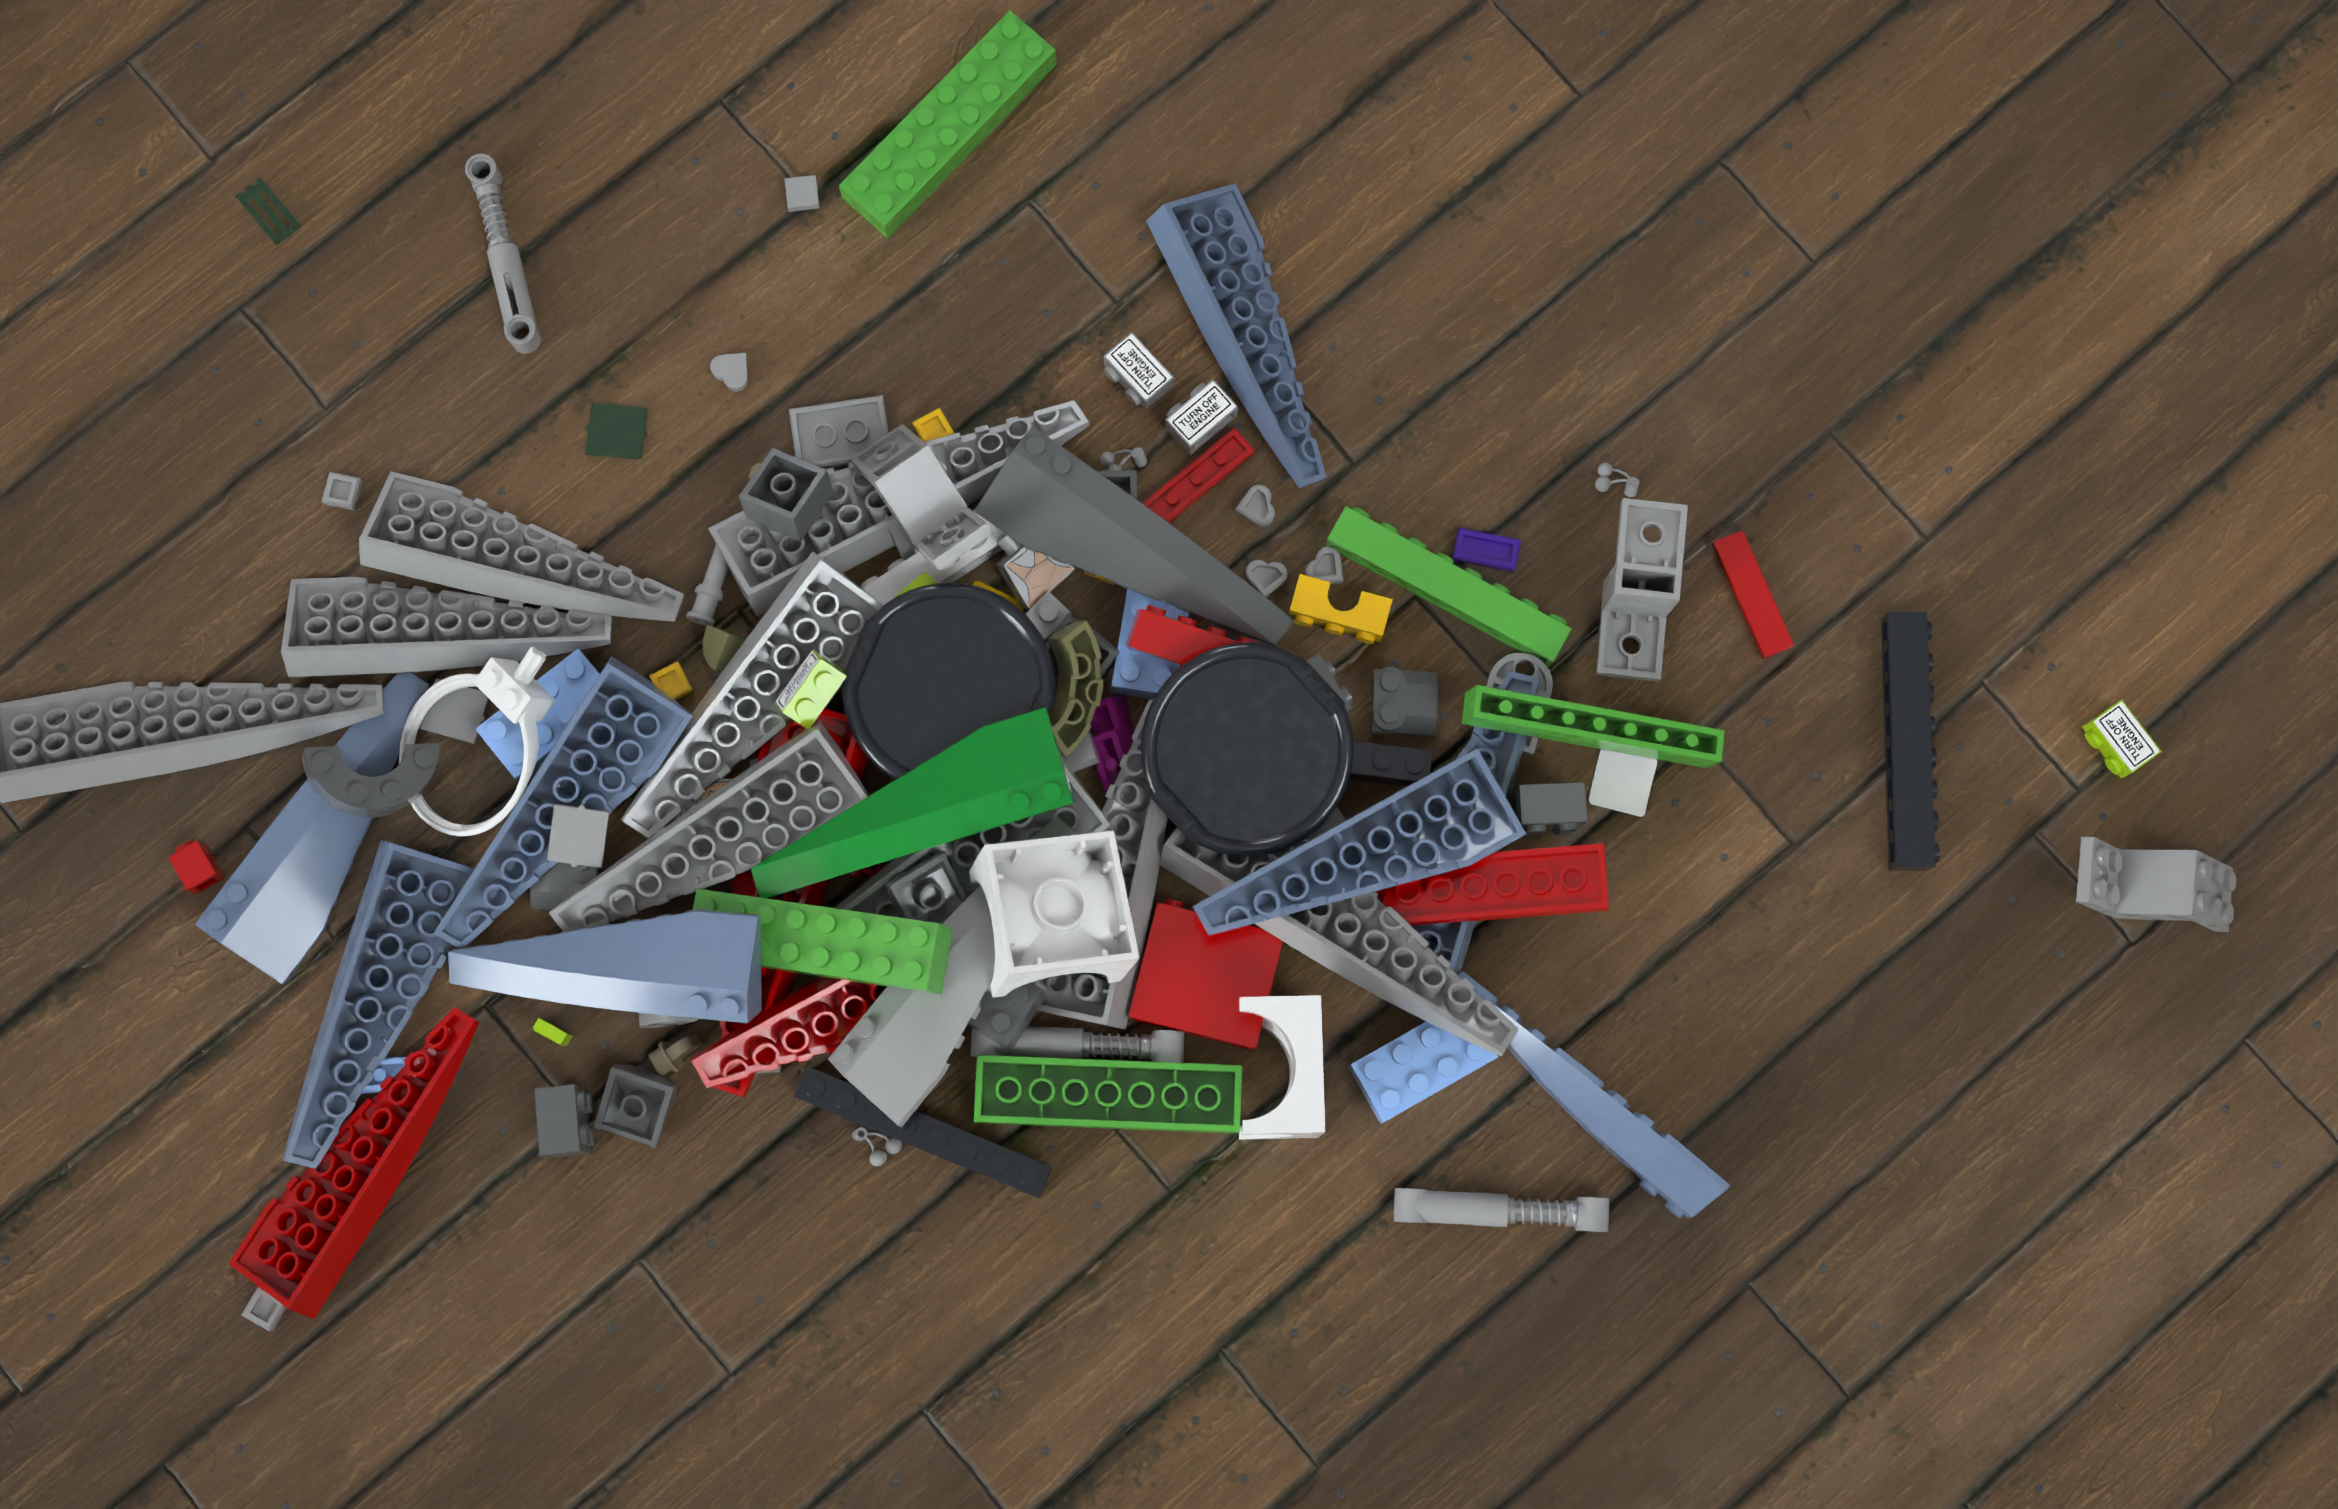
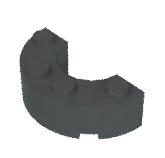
M440 743L406 744L402 761L398 767L386 775L377 777L363 776L351 770L342 760L338 746L304 747L302 760L311 786L332 807L353 816L374 818L391 815L403 810L425 791L438 762Z

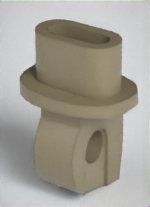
M697 1034L687 1036L674 1044L661 1041L658 1043L659 1048L651 1052L649 1058L658 1074L664 1076L670 1071H680L683 1066L682 1058L701 1047L703 1043Z

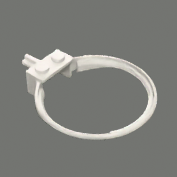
M531 647L520 664L516 660L491 657L480 674H458L442 679L430 687L412 708L402 732L399 764L402 761L406 744H415L419 726L431 706L443 696L462 688L478 687L514 724L519 722L523 736L524 760L522 773L517 788L506 806L486 821L472 825H462L447 821L436 814L421 794L411 805L420 818L434 829L454 836H472L483 833L500 823L520 800L531 778L538 757L539 738L536 722H540L555 702V699L534 679V676L546 660L545 653L538 651L535 647Z

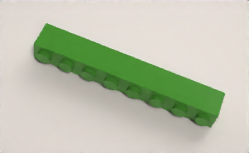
M1345 506L1327 538L1326 547L1335 548L1339 554L1517 651L1539 658L1550 668L1572 629L1566 626L1567 622L1563 618L1555 614L1548 616L1538 610L1539 607L1532 601L1524 598L1520 601L1509 595L1510 591L1506 587L1497 583L1491 585L1481 580L1482 576L1475 570L1470 568L1463 570L1454 565V560L1443 553L1435 555L1426 550V545L1412 537L1406 539L1398 535V530L1385 522L1378 524L1369 519L1370 515L1364 510L1357 507L1350 509Z
M1476 685L1465 692L1462 724L1696 767L1709 768L1722 762L1725 730Z

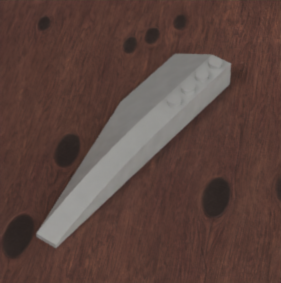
M1073 400L1034 412V416L1027 418H1018L1016 416L1006 419V423L991 428H988V425L976 427L975 432L960 436L959 433L926 441L925 443L930 447L968 506L985 495L1010 454L1031 426L1061 446L1090 426V424ZM852 462L848 463L849 467L837 471H834L833 468L826 469L834 492L801 541L746 518L744 510L708 528L756 617L769 610L812 552L843 573L896 546L888 524L884 520L892 516V513L875 487L856 470Z
M118 682L0 703V802H11L193 769L294 744L384 714L382 685L340 684L338 688H326L324 684H310V688H294L292 684L278 683V687H264L263 683H210L208 687H197L193 682H181L180 686H164L162 682H149L148 686H135L134 682Z
M1177 827L1163 845L1160 866L1207 895L1212 896L1313 840L1314 837L1310 835L1291 847L1271 854L1235 856L1215 852L1196 843H1191ZM1375 891L1255 923L1296 950L1365 990L1496 1055L1502 1056L1518 1033L1519 1029L1489 1000H1483L1474 991V986L1466 978L1462 980L1450 968L1451 964L1442 955L1438 957L1428 947L1429 943L1392 907H1386L1377 898L1378 894Z

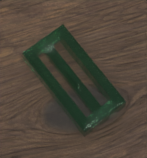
M261 177L255 180L257 183L254 186L249 185L245 188L247 190L245 193H239L235 197L272 241L278 245L300 228L301 225ZM261 190L267 194L291 225L287 228L258 195ZM252 197L280 229L281 232L278 235L271 230L248 201Z

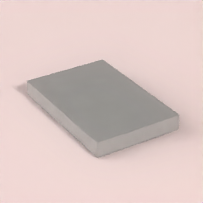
M883 395L789 409L795 457L823 469L848 465V463H851L850 460L889 433Z

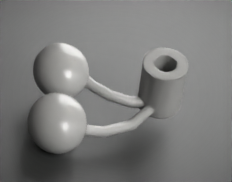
M1142 448L1119 450L1113 454L1111 452H1104L1100 457L1102 465L1108 467L1107 471H1122V465L1130 457L1133 458L1137 467H1143L1147 464V458ZM1124 452L1131 453L1119 465L1114 464L1115 455Z
M1602 463L1598 467V473L1601 476L1595 482V487L1598 491L1606 492L1611 487V484L1626 482L1624 494L1628 497L1636 496L1639 487V480L1637 478L1630 477L1626 472L1619 469H1613L1609 463ZM1612 472H1618L1625 475L1627 479L1610 481L1608 477Z
M863 1127L856 1128L852 1132V1137L855 1141L867 1140L871 1145L872 1153L870 1154L869 1161L873 1166L883 1165L886 1162L887 1155L883 1150H875L873 1142L867 1137L868 1135H877L887 1140L885 1150L889 1154H896L902 1149L901 1141L894 1138L889 1139L884 1134L867 1132Z

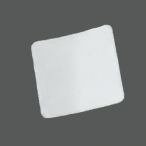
M1601 749L1591 786L1589 803L1639 817L1644 816L1657 760Z

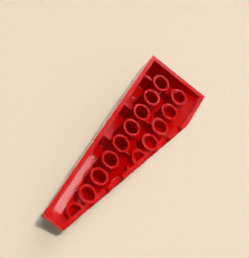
M821 977L754 1017L749 1023L743 1024L692 1057L691 1061L706 1088L748 1077L749 1074L761 1070H766L767 1072L778 1069L780 1065L790 1062L810 1060L812 1056L826 1052L832 1054L887 986Z
M454 1007L425 1037V1045L419 1051H412L403 1060L406 1065L394 1077L389 1075L380 1085L382 1090L373 1100L368 1098L339 1128V1133L317 1168L308 1167L300 1177L295 1175L285 1185L287 1187L285 1193L279 1199L273 1198L265 1206L228 1264L289 1310L314 1319L367 1238L409 1168L453 1083L479 1022Z

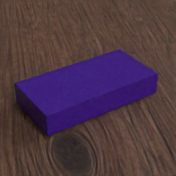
M1458 528L1452 559L1457 562L1514 573L1521 540Z

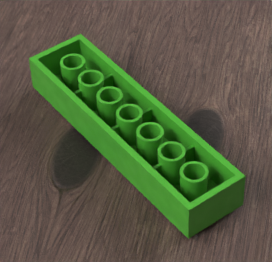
M1009 10L839 185L842 199L888 239L1057 65L1056 50Z
M696 889L693 910L760 915L762 968L942 995L953 928L934 922Z
M977 1055L974 1122L976 1124L1239 1134L1242 1065Z

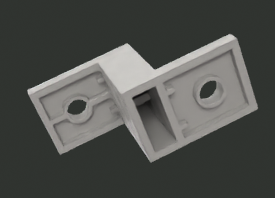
M903 424L850 460L856 470L875 487L912 545L939 571L943 568L947 569L954 566L960 560V556L970 549L975 550L981 547L987 541V537L993 534L988 524L966 505L930 447Z
M1622 498L1616 561L1603 582L1595 675L1655 682L1661 680L1666 617L1680 601L1688 505ZM1646 527L1656 528L1660 533V540L1654 543L1648 542L1643 536V529ZM1626 638L1635 639L1639 644V651L1635 654H1629L1624 651L1622 647L1623 640Z
M2081 837L2076 902L2115 919L2193 921L2215 932H2229V923H2232L2234 918L2231 892L2236 887V876L2232 867L2198 850L2118 849L2095 837Z

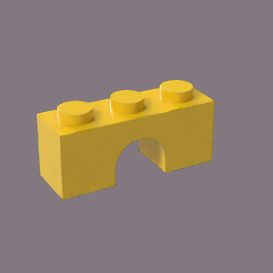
M1302 574L1299 575L1288 615L1294 618V623L1305 627H1312V624L1323 626L1326 632L1341 636L1343 632L1356 635V640L1367 644H1374V641L1381 642L1393 599L1362 591L1358 604L1353 609L1339 611L1333 608L1328 600V590L1331 582Z

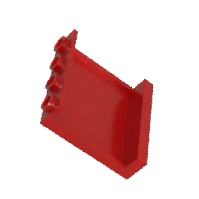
M1166 899L1165 904L1157 902L1128 1018L1256 1051L1264 1018L1254 1013L1239 1012V997H1264L1270 995L1283 941L1261 927L1258 928L1250 925L1208 936L1197 914L1194 911L1183 909L1184 903Z

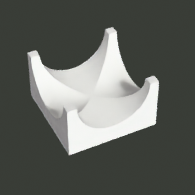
M1114 831L984 845L970 868L969 874L971 883H979L981 885L991 914L995 946L994 974L990 984L992 998L1006 996L1010 991L1030 982L1065 974L1099 973L1107 976L1108 983L1120 982L1140 957Z
M1321 995L1239 997V1012L1254 1013L1264 1018L1261 1028L1268 1031L1280 1043L1289 1064V1084L1282 1102L1277 1108L1264 1116L1243 1120L1242 1126H1240L1239 1140L1320 1137L1325 1133Z

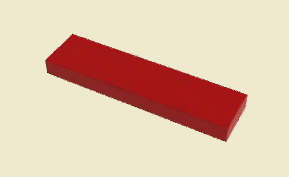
M1234 427L1142 504L1170 524L1254 455L1255 450Z
M1743 530L1714 541L1712 547L1762 659L1794 647Z

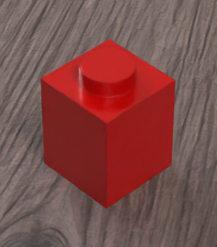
M187 841L175 849V854L168 857L186 890L194 894H199L226 878L209 847L200 841Z

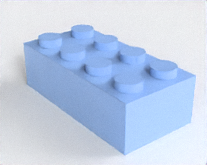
M1127 589L1118 650L1120 652L1116 656L1112 693L1154 699L1164 682L1181 667L1180 664L1125 646L1137 609L1146 610L1148 605L1166 610L1165 617L1176 621L1178 615L1189 618V613L1177 609V606L1167 602H1160Z
M579 648L537 680L555 699V702L540 722H536L539 749L531 778L538 771L600 674ZM499 710L475 730L511 775L519 782L524 760L521 726L519 722L514 724Z
M1426 1021L1352 1063L1348 1068L1380 1124L1493 1061L1498 1056Z

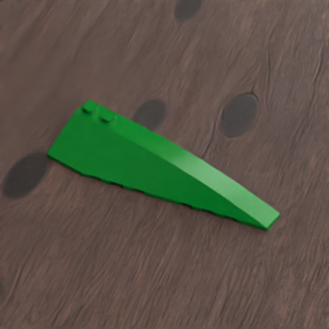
M1041 708L981 727L752 867L751 871L759 897L769 898L1075 803L1076 801L1047 708Z

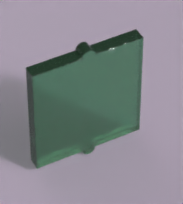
M591 403L589 425L585 427L588 432L585 454L642 460L644 438L648 436L645 430L648 409L644 407Z

